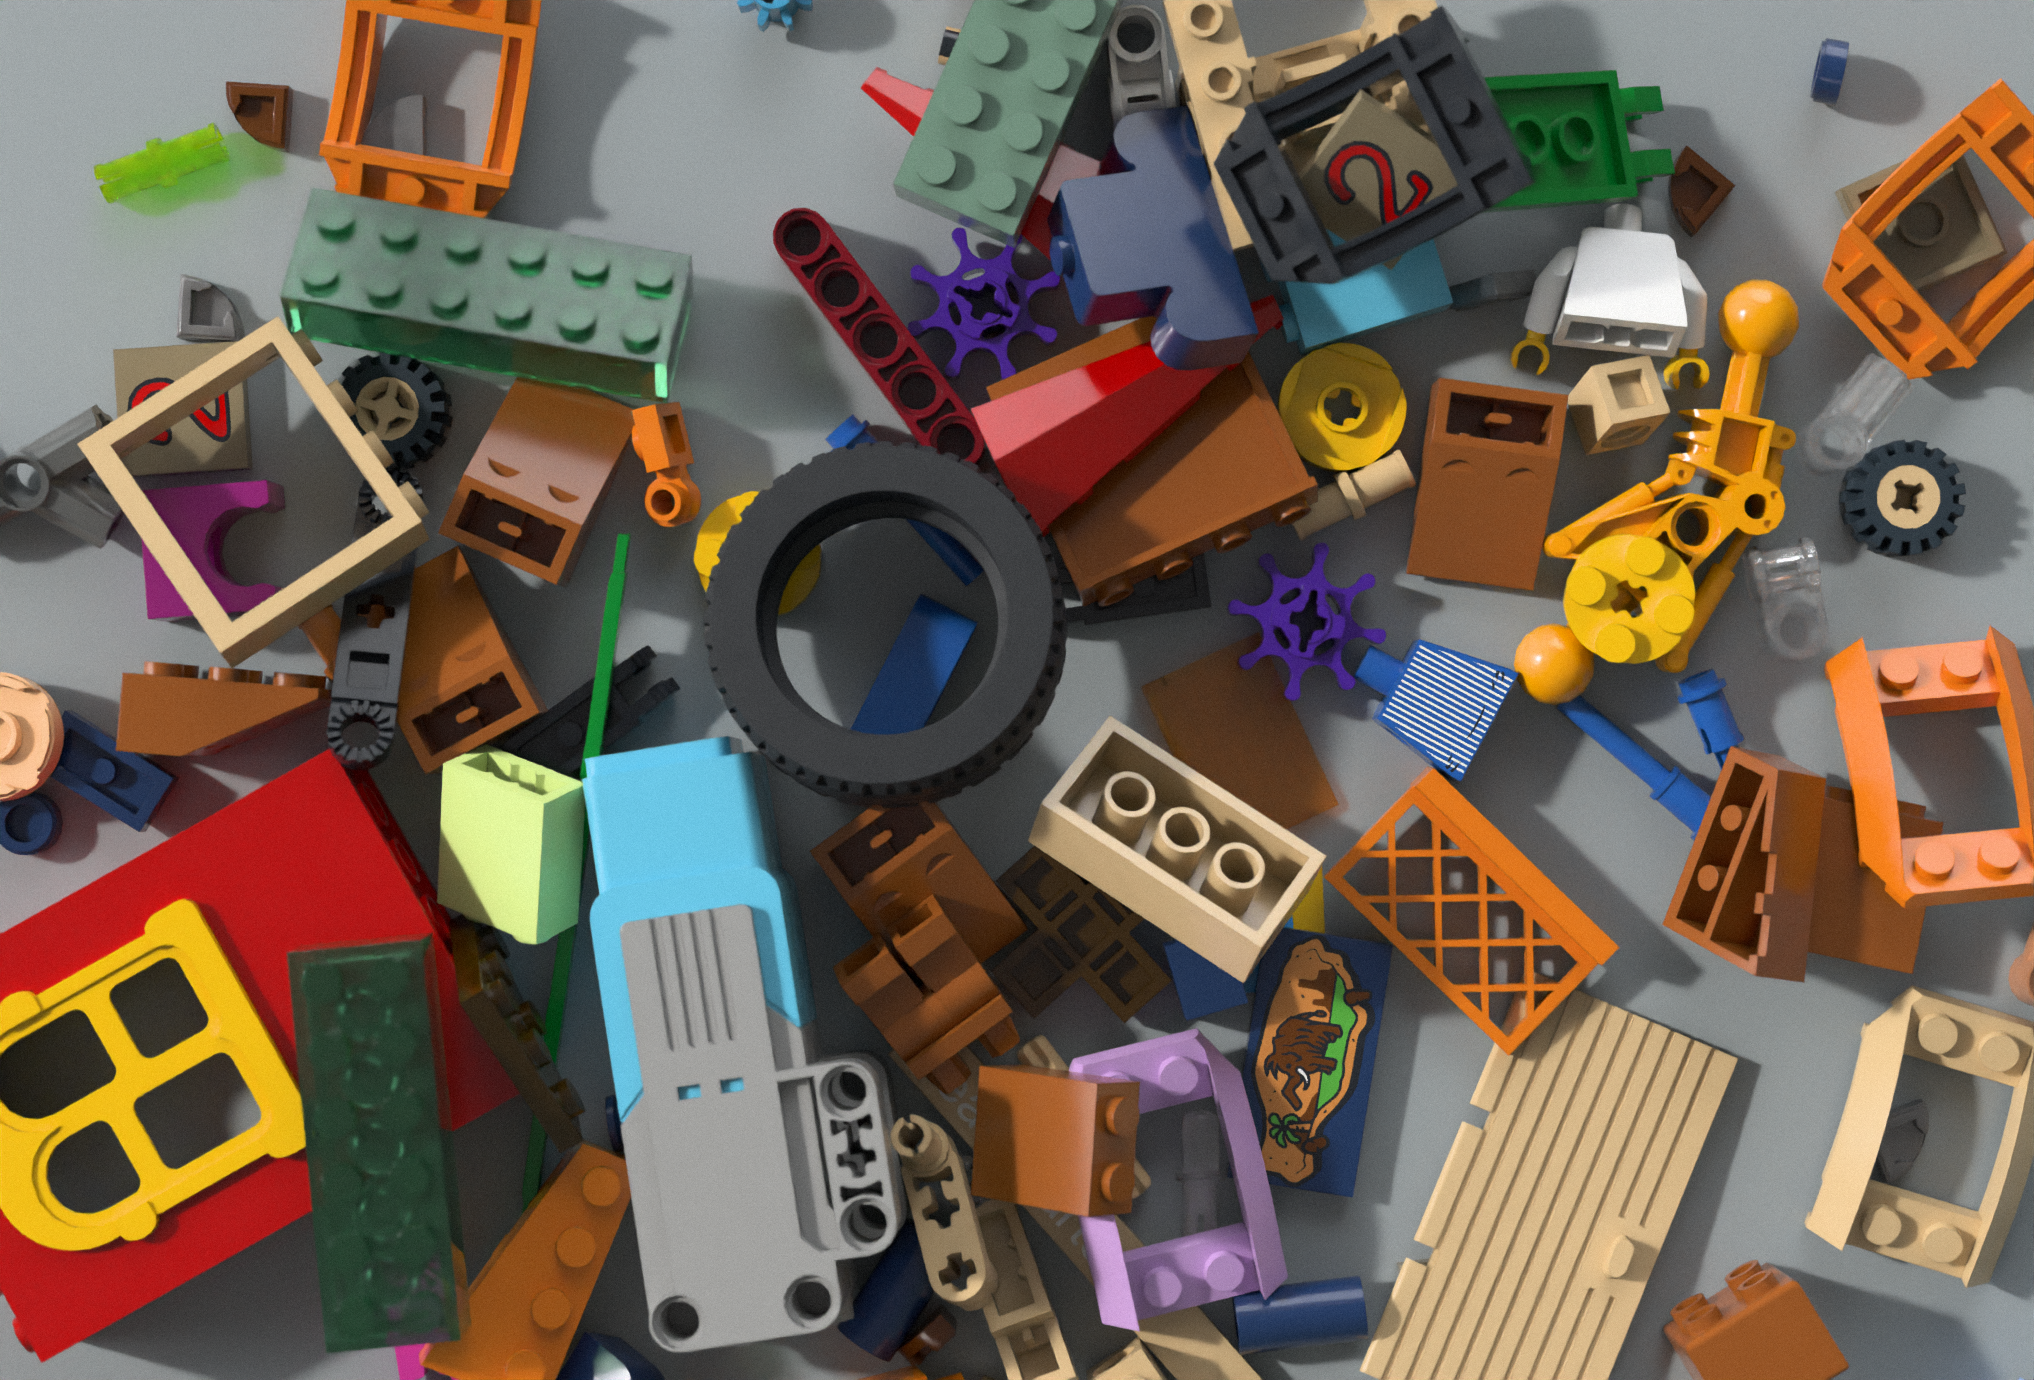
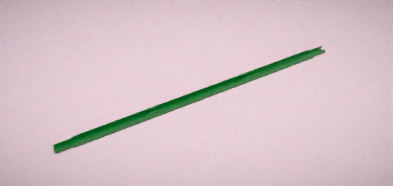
M620 533L617 537L613 571L608 582L586 744L583 752L580 773L581 782H583L582 779L587 778L585 759L602 756L628 575L626 569L631 533ZM586 801L579 912L591 835ZM578 924L558 934L551 991L548 999L545 1020L547 1034L544 1035V1042L550 1051L556 1068L558 1067ZM534 1113L522 1188L523 1206L521 1216L541 1187L548 1134Z

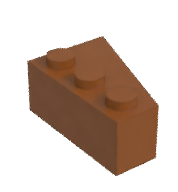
M1730 746L1662 925L1754 976L1804 983L1826 778L1779 755Z

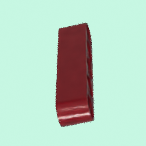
M806 207L793 208L785 212L776 221L773 230V244L783 264L919 445L934 447L938 450L939 439L945 431L951 428H962L967 430L975 441L973 452L964 460L978 466L985 452V443L975 418L827 221L818 212ZM799 226L813 227L821 234L818 248L807 256H798L786 249L788 235ZM838 276L850 277L859 284L857 298L846 307L832 306L824 299L826 285ZM875 327L889 328L898 337L896 349L885 358L876 359L870 357L862 349L864 336ZM915 377L928 379L936 388L934 401L928 407L921 410L908 408L900 400L902 386L908 380Z

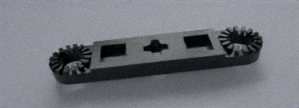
M385 468L397 487L408 481L423 501L422 488H420L416 478L413 479L407 471L405 473L400 472L398 468H394V470ZM366 479L362 482L358 492L351 544L393 518L388 516L387 512L381 514V510L375 509V505L372 502L377 494ZM418 547L344 596L327 725L328 748L334 758L342 766L349 769L368 770L374 768L388 758L393 748ZM372 605L384 606L385 616L391 618L383 619L380 628L373 629L368 627L367 618L359 614H369ZM357 722L369 723L378 730L379 739L375 741V745H370L367 750L366 747L362 748V750H358L356 747L351 749L350 745H345L343 738L341 739L343 731L349 725Z

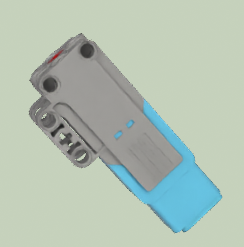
M725 736L585 759L587 778L582 779L600 894L595 899L590 910V925L620 1122H623L621 1131L649 1309V1328L652 1337L662 1348L671 1352H688L721 1346L738 1347L759 1344L781 1337L817 1332L827 1328L830 1324L854 1318L851 1296L858 1284L856 1257L873 1255L883 1251L893 1241L911 1211L901 1172L903 1167L902 1159L894 1149L890 1137L892 1127L898 1120L892 1074L888 1063L881 1055L871 1050H854L823 1055L819 1024L816 1020L817 1011L798 889L794 878L786 870L782 869L765 756L752 752L744 753L742 739ZM845 1071L854 1072L864 1080L867 1088L866 1097H857L848 1091L844 1083ZM870 1114L871 1124L864 1123L863 1116ZM860 1139L863 1149H874L876 1157L869 1160L867 1150H856L854 1142ZM864 1204H871L880 1208L885 1214L887 1223L880 1224L870 1220L864 1211Z

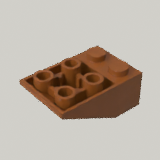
M524 363L466 468L438 534L551 583L567 588L631 442L632 428L635 425L632 413L634 409Z
M1439 378L1431 385L1406 574L1533 591L1560 462L1568 395Z
M459 545L424 563L415 570L397 713V723L424 773L439 774L443 771V763L483 745H492L529 725L548 711ZM372 605L369 614H359L367 618L368 627L373 629L380 628L383 619L391 618L385 616L384 606Z
M144 661L143 674L122 673L116 751L172 756H212L330 706L332 690L325 689L326 676L274 672L273 685L262 684L263 671L209 666L208 679H198L199 666Z
M928 801L919 802L918 806L907 808H883L881 805H873L810 850L812 856L873 937L878 933L881 934L919 986L924 982L897 950L886 927L933 894L981 963L1028 930V927L937 802L929 804Z

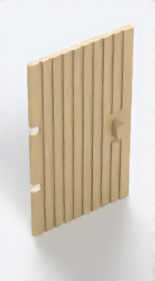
M1534 972V982H1557ZM1523 973L1519 983H1525V973ZM1576 989L1509 1056L1494 1043L1470 1101V1104L1490 1112L1483 1130L1462 1121L1413 1239L1434 1248L1427 1266L1406 1257L1359 1371L1379 1380H1608L1738 1058ZM1516 991L1500 1028L1506 1036L1525 1017V991ZM1534 991V1007L1549 991Z

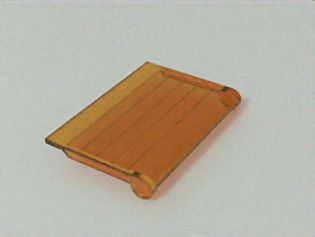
M1259 632L1141 686L1172 756L1284 829L1293 827L1339 805L1291 701L1283 697L1285 688L1270 656L1260 658L1248 670H1241L1237 665V660L1240 656L1254 652L1259 647L1262 640Z

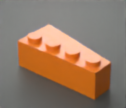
M584 1139L582 1142L569 1148L530 1201L528 1208L514 1227L496 1247L492 1257L457 1300L442 1325L434 1335L432 1334L418 1354L421 1366L458 1380H556L631 1198L625 1155L615 1153L610 1149Z

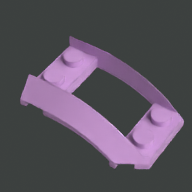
M1198 1028L1073 1058L1068 1071L1139 1081V1114L1213 1096L1243 1220L1240 1223L1123 1252L1114 1215L1092 1217L1078 1215L1102 1324L1140 1332L1138 1320L1257 1290L1261 1291L1266 1300L1288 1278L1263 1156L1239 1069L1227 1060Z

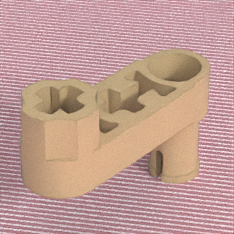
M909 1115L911 1123H908L902 1117L892 1127L890 1133L891 1143L902 1159L903 1167L901 1172L930 1284L933 1290L948 1303L960 1306L965 1311L978 1310L988 1304L991 1293L998 1286V1273L988 1258L963 1159L958 1155L952 1137L937 1124L928 1122L917 1115ZM923 1138L921 1144L917 1146L919 1153H916L914 1151L915 1145ZM953 1173V1181H941ZM940 1181L945 1198L952 1205H960V1211L951 1214V1226L943 1228L936 1220H929V1214L938 1210V1202L935 1190L929 1185L920 1190V1182ZM966 1264L976 1273L967 1277L968 1288L962 1291L951 1281L961 1277L960 1266Z

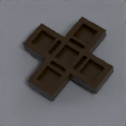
M1036 846L1029 849L996 879V882L1038 928L1000 961L991 972L1033 1019L1082 976L1125 1024L1172 981L1130 934L1145 918L1092 883L1088 882L1085 884L1074 871Z

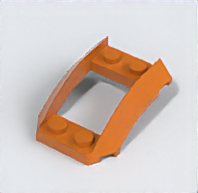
M346 0L334 93L324 140L320 143L319 156H324L337 183L334 185V188L345 211L472 233L512 184L531 87L542 0ZM388 15L503 35L496 92L482 165L361 144L371 120Z
M2002 78L1921 145L1853 214L1841 228L1822 283L1823 289L1905 380L1934 376L1932 373L1934 371L1965 367L1968 370L1978 362L1976 357L1991 340L2034 299V239L2015 254L1948 323L1939 316L1874 243L1884 229L1928 185L1971 148L2034 218V115Z
M1990 625L1986 640L1866 651L1862 637L1826 661L1824 673L1826 680L1830 679L1836 701L1835 715L1851 784L1859 843L1857 857L1860 867H1869L1886 883L1884 890L1903 908L2034 896V707L2015 644ZM1996 706L2011 766L2020 828L1901 839L1893 768L1883 717Z

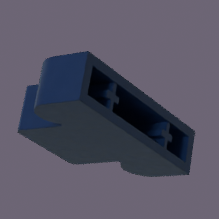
M1188 106L1141 111L1126 115L1117 123L1099 164L1100 176L1064 181L1047 217L1052 236L1050 241L1052 267L1056 275H1063L1076 320L1083 326H1091L1154 316L1157 320L1150 334L1151 347L1157 358L1165 365L1176 370L1191 371L1242 363L1259 332Z

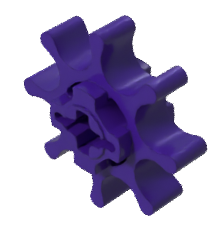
M956 228L951 234L952 242L958 249L961 259L954 272L945 276H937L928 272L921 265L913 266L910 271L912 281L915 284L929 286L935 290L939 296L940 303L938 310L930 318L909 322L908 331L915 340L920 339L930 331L937 330L946 332L953 338L956 343V351L953 358L945 366V373L948 379L957 380L960 377L962 364L967 356L974 352L984 351L996 357L1000 364L1001 379L1003 380L1016 374V370L1007 356L1008 347L1014 339L1019 336L1030 335L1038 338L1046 346H1052L1056 343L1057 331L1052 327L1042 326L1033 321L1029 315L1028 306L1032 298L1038 293L1057 290L1060 284V277L1054 271H1051L1038 280L1029 281L1022 279L1015 273L1012 268V259L1023 244L1022 234L1015 248L1006 245L1001 255L994 259L985 260L976 257L970 251L965 229ZM976 273H984L983 275L978 276L976 278L970 280H963L964 278ZM1011 286L1014 288L1019 300L1018 304H1014L1010 300L1006 290L1007 287ZM986 291L995 294V307L1001 310L1002 314L1011 318H1007L999 313L996 315L987 312L982 321L973 318V305L966 301L965 297L958 294L968 298L981 299ZM950 307L957 309L961 318L960 325H955L949 313ZM1004 331L1003 334L990 339L984 338L986 335L992 334L994 332Z
M1317 543L1312 547L1311 568L1301 578L1284 576L1278 570L1274 557L1271 554L1265 553L1261 555L1257 560V566L1269 576L1271 581V594L1269 598L1258 606H1250L1236 599L1230 601L1226 607L1227 613L1231 616L1246 615L1254 618L1262 630V640L1259 647L1254 652L1240 656L1237 660L1238 667L1241 670L1251 669L1264 656L1280 658L1286 664L1289 671V680L1283 691V697L1288 701H1295L1300 698V679L1303 673L1314 665L1328 668L1334 674L1337 685L1341 690L1352 689L1356 684L1355 678L1344 669L1341 663V652L1344 645L1354 638H1361L1375 645L1383 643L1386 639L1384 629H1365L1353 620L1350 613V605L1353 598L1359 592L1374 587L1376 583L1375 577L1370 573H1366L1348 588H1338L1331 585L1323 573V564L1329 553V547L1325 543ZM1293 589L1298 591V595L1288 604L1280 603V598L1285 593ZM1312 593L1313 618L1322 620L1321 630L1309 633L1307 640L1303 644L1302 652H1300V630L1298 626L1290 624V615L1302 612L1309 600V594ZM1325 595L1335 604L1338 615L1332 611L1326 602ZM1274 629L1279 631L1287 643V649H1284L1277 641L1273 632ZM1326 640L1332 642L1331 647L1320 655L1314 654V650L1318 645Z

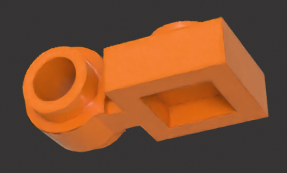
M680 402L653 404L632 410L635 425L632 428L634 449L638 457L645 462L647 473L656 472L657 479L650 483L645 492L644 505L646 512L655 523L664 527L687 524L697 516L700 510L701 494L697 485L691 480L686 465L694 464V459ZM671 494L673 495L675 500L674 507L671 503Z

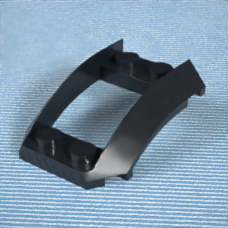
M1441 5L1430 12L1431 16L1401 34L1394 33L1327 72L1259 103L1254 101L1244 107L1246 113L1232 139H1226L1213 165L1271 280L1337 284L1396 258L1450 231L1535 182L1530 157L1522 153L1466 44L1470 42L1444 6ZM1405 80L1458 186L1368 233L1335 247L1281 140L1343 113L1360 90L1375 97Z

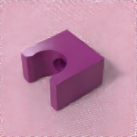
M268 480L142 490L228 617L242 616L284 589L283 587L266 583L245 587L236 582L227 571L222 555L224 538L231 526L243 516L256 512L274 514L285 509L284 486ZM142 539L147 619L163 622L197 620Z

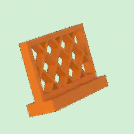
M1427 766L1410 784L1409 789L1323 877L1509 1056L1598 964L1602 966L1619 949V946L1439 772ZM1413 804L1432 822V849H1395V823ZM1441 831L1458 848L1441 849ZM1387 832V850H1370ZM1468 856L1478 866V893L1442 894L1441 857ZM1387 857L1388 895H1360L1343 878L1361 858ZM1396 857H1432L1433 894H1396ZM1487 876L1505 893H1487ZM1478 901L1479 938L1442 939V902ZM1487 901H1514L1524 912V938H1488ZM1433 902L1434 939H1406L1397 930L1396 903ZM1370 903H1388V921ZM1533 920L1550 937H1533ZM1560 945L1577 962L1559 982H1534L1533 946ZM1488 946H1524L1525 983H1488ZM1434 947V965L1416 948ZM1442 947H1479V983L1452 984L1443 975ZM1525 991V1017L1506 1036L1489 1019V992ZM1534 991H1549L1534 1007ZM1462 992H1480V1010Z

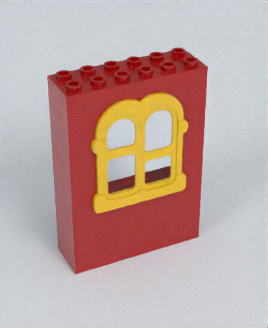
M330 749L0 934V1058L3 1052L16 1041L72 1010H81L88 1016L116 1067V1076L109 1084L63 1110L41 1119L24 1118L10 1111L0 1099V1296L4 1295L16 1316L12 1324L19 1342L28 1352H36L41 1363L520 1094L459 1002L449 921L452 920V917L445 906L437 903L438 892L369 769L353 770L346 768L334 758ZM164 958H172L180 964L208 1015V1024L201 1032L157 1057L147 1058L138 1050L111 1001V992L116 985ZM219 1052L226 1053L233 1059L260 1107L261 1119L254 1127L185 1166L171 1169L161 1159L137 1116L135 1103L143 1094ZM96 1121H105L114 1130L138 1173L141 1181L140 1187L135 1194L106 1210L93 1214L75 1212L63 1206L52 1193L47 1178L49 1160L55 1148L67 1137Z

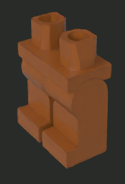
M932 894L886 927L895 947L909 966H912L924 982L919 986L880 933L832 968L841 988L873 1022L895 1052L907 1064L918 1081L926 1076L944 1094H950L965 1083L972 1074L968 1065L958 1054L961 1049L978 1038L991 1057L994 1058L1003 1055L1018 1044L1020 1037L1009 1016L1013 1011L1001 990L989 976L938 900Z

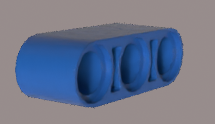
M921 593L850 729L862 733L892 735L926 727L978 622Z

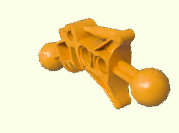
M1751 279L1736 285L1723 300L1718 312L1719 333L1727 346L1732 350L1722 403L1720 409L1678 410L1677 416L1691 424V428L1687 432H1674L1672 437L1687 446L1686 452L1684 454L1668 455L1669 463L1663 476L1647 485L1644 482H1640L1560 531L1548 534L1543 540L1542 551L1548 557L1577 560L1578 556L1585 549L1609 536L1631 534L1651 537L1674 550L1686 564L1693 579L1694 570L1728 535L1735 536L1720 563L1712 564L1695 592L1694 619L1690 627L1685 631L1681 640L1674 648L1655 659L1656 666L1662 672L1678 673L1686 668L1688 653L1734 579L1735 574L1732 570L1752 536L1769 533L1779 525L1784 516L1785 501L1780 489L1785 466L1781 465L1783 451L1795 445L1796 435L1792 429L1774 424L1775 421L1758 418L1770 358L1780 355L1792 343L1799 328L1798 306L1788 290L1769 280ZM1694 474L1722 486L1714 498L1684 493L1671 495L1656 501L1654 497L1673 486L1689 483ZM1746 499H1749L1752 506L1749 516L1744 508ZM1686 510L1693 513L1700 524L1699 536L1691 545L1682 542L1676 532L1677 519ZM1627 580L1616 585L1619 596L1610 602L1613 611L1616 613L1620 610H1626L1629 614L1634 611L1636 615L1641 613L1640 602L1648 597L1647 591L1632 588ZM1552 623L1535 628L1525 635L1519 644L1514 660L1515 672L1518 673L1516 678L1524 692L1538 702L1551 705L1567 703L1581 695L1592 680L1595 666L1593 652L1580 643L1568 623L1566 625Z

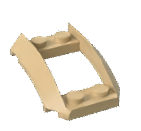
M1911 985L1891 1001L1892 1007L1870 1024L1865 1022L1860 1032L1862 1040L1851 1087L1834 1143L1821 1176L1823 1183L1812 1212L1808 1211L1804 1224L1806 1228L1843 1251L1845 1244L1961 1278L1965 1288H1970L1990 1282L2018 1209L2034 1156V1022ZM1903 1054L2014 1087L2000 1148L1979 1211L1869 1179L1888 1120Z

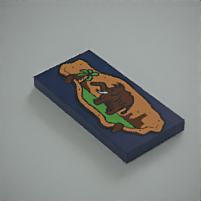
M1283 927L1259 961L1241 1077L1270 1185L1353 1198L1393 950L1392 944ZM1228 1157L1226 1177L1233 1178Z

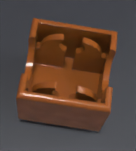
M1752 1260L1735 1268L1724 1278L1728 1285L1726 1288L1708 1299L1705 1298L1703 1293H1699L1683 1300L1670 1311L1674 1320L1663 1326V1332L1693 1380H1832L1849 1368L1848 1362L1800 1284L1768 1262L1760 1265L1758 1260Z

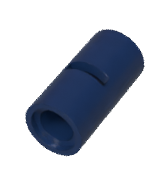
M906 1218L904 1225L899 1229L895 1238L852 1302L854 1318L839 1322L837 1325L838 1330L854 1344L871 1355L887 1362L892 1360L935 1293L928 1278L913 1219Z
M1360 1276L1280 1285L1266 1300L1260 1290L1232 1297L1240 1355L1368 1340L1367 1314Z

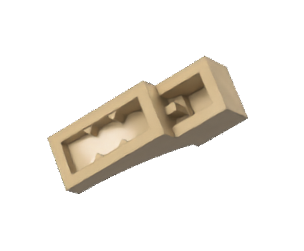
M992 1199L976 1205L975 1208L988 1258L998 1273V1286L991 1293L988 1304L982 1308L990 1332L996 1341L1008 1379L1080 1380L1016 1203ZM969 1267L971 1275L975 1274L976 1272Z

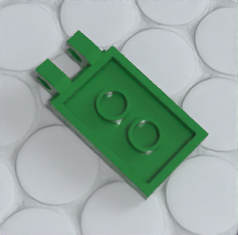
M1616 70L1484 77L1522 153L1530 157L1535 182L1482 213L1622 202L1638 196L1636 184L1651 182L1653 177H1666L1675 174L1671 148L1631 152L1625 122L1642 119V114H1657L1664 111L1660 86H1637L1619 89Z

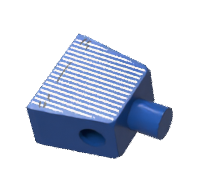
M1418 639L1412 642L1402 661L1370 644L1362 656L1353 677L1355 680L1384 695L1372 717L1374 722L1443 776L1452 781H1461L1518 673L1509 668Z

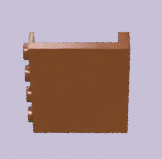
M1154 316L1139 318L986 387L990 401L1151 341L1150 334L1157 318ZM1248 351L1242 363L1237 365L1231 372L1227 368L1224 369L1200 391V399L1132 460L1128 463L1122 460L1093 486V494L1081 505L1077 502L1073 503L1049 525V531L1083 605L1087 606L1097 601L1099 606H1107L1128 597L1134 591L1133 584L1153 575H1156L1159 580H1164L1186 571L1193 565L1191 558L1213 548L1216 549L1217 553H1226L1244 545L1252 538L1251 531L1275 522L1277 527H1283L1304 518L1311 512L1310 505L1318 502V484L1314 476L1309 478Z

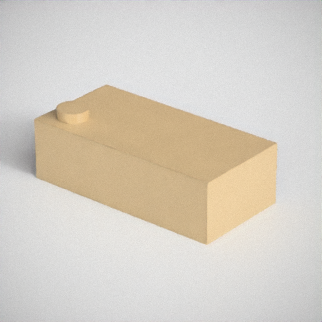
M1112 716L1107 718L1043 800L1028 842L1243 984L1308 894L1327 857Z

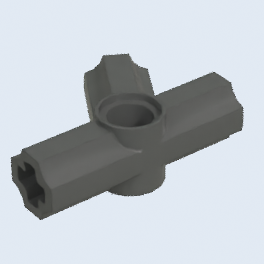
M96 404L33 442L21 446L0 461V527L30 510L100 549L107 544L111 535L118 527L124 512L106 485L88 476L95 469L78 446V443L111 423L113 419L110 415L104 413ZM19 463L32 466L39 473L41 478L40 490H32L20 481L17 474Z

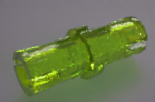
M213 122L206 127L165 142L159 137L146 141V149L104 164L94 165V174L96 180L102 179L106 183L100 185L99 188L106 201L111 204L120 198L159 184L165 189L178 185V177L220 162L230 161L227 146L222 147L221 143H218L224 141V138L217 124Z

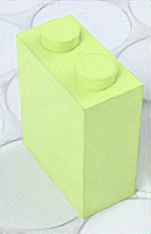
M487 744L443 763L437 903L462 913L470 921L485 923L509 933L515 940L526 944L537 945L544 943L558 933L578 924L585 815L583 782Z

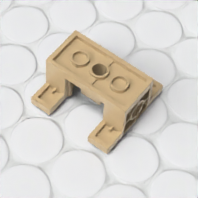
M1162 0L1179 62L1175 88L1180 105L1188 106L1233 252L1253 247L1254 244L1213 163L1226 139L1231 140L1246 113L1244 107L1254 101L1259 103L1292 89L1355 57L1394 33L1401 34L1431 16L1430 12L1438 8L1436 0H1364L1367 14L1360 29L1256 58L1247 57L1232 0ZM1405 80L1373 97L1432 135ZM1343 113L1281 140L1298 174Z

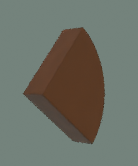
M226 81L228 105L240 126L262 145L273 150L289 153L294 90L287 85Z
M1686 145L1673 164L1675 174L1669 177L1668 195L1670 206L1677 222L1690 237H1693L1736 185Z
M941 1304L903 1341L898 1352L912 1366L922 1364L925 1357L932 1350L939 1351L956 1335L957 1320Z

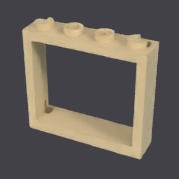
M278 316L78 443L82 452L231 668L239 665L429 540V536L421 521V518L429 514V511L415 489L408 481L397 487L385 469L393 464L394 461L373 430L363 436L360 434L349 418L356 414L358 410L337 379L328 385L325 384L314 368L323 360L302 329L291 335ZM281 357L393 518L232 622L121 459Z

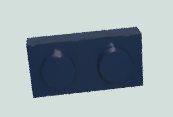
M65 710L61 716L64 727L63 749L59 762L50 777L136 831L146 832L179 780V777L141 753L116 751V737L73 710Z

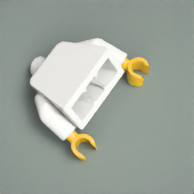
M1631 204L1612 205L1605 210L1604 228L1592 226L1584 228L1577 246L1560 249L1535 280L1523 326L1528 329L1526 338L1516 343L1511 351L1510 361L1512 367L1516 369L1520 350L1525 346L1534 345L1542 354L1536 375L1546 370L1550 354L1544 342L1547 334H1553V345L1671 357L1665 365L1663 375L1666 384L1678 390L1680 384L1679 370L1684 364L1690 363L1694 368L1693 386L1700 389L1708 382L1710 376L1708 365L1703 359L1698 357V348L1705 346L1707 293L1686 261L1677 258L1675 241L1667 234L1642 232L1643 212L1639 207ZM1677 348H1679V355L1674 356Z

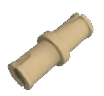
M1399 449L1393 451V454L1349 475L1346 471L1334 474V482L1318 489V502L1310 505L1311 512L1304 518L1292 523L1300 541H1302L1307 536L1349 516H1352L1354 520L1366 516V508L1402 490L1416 486L1413 475Z

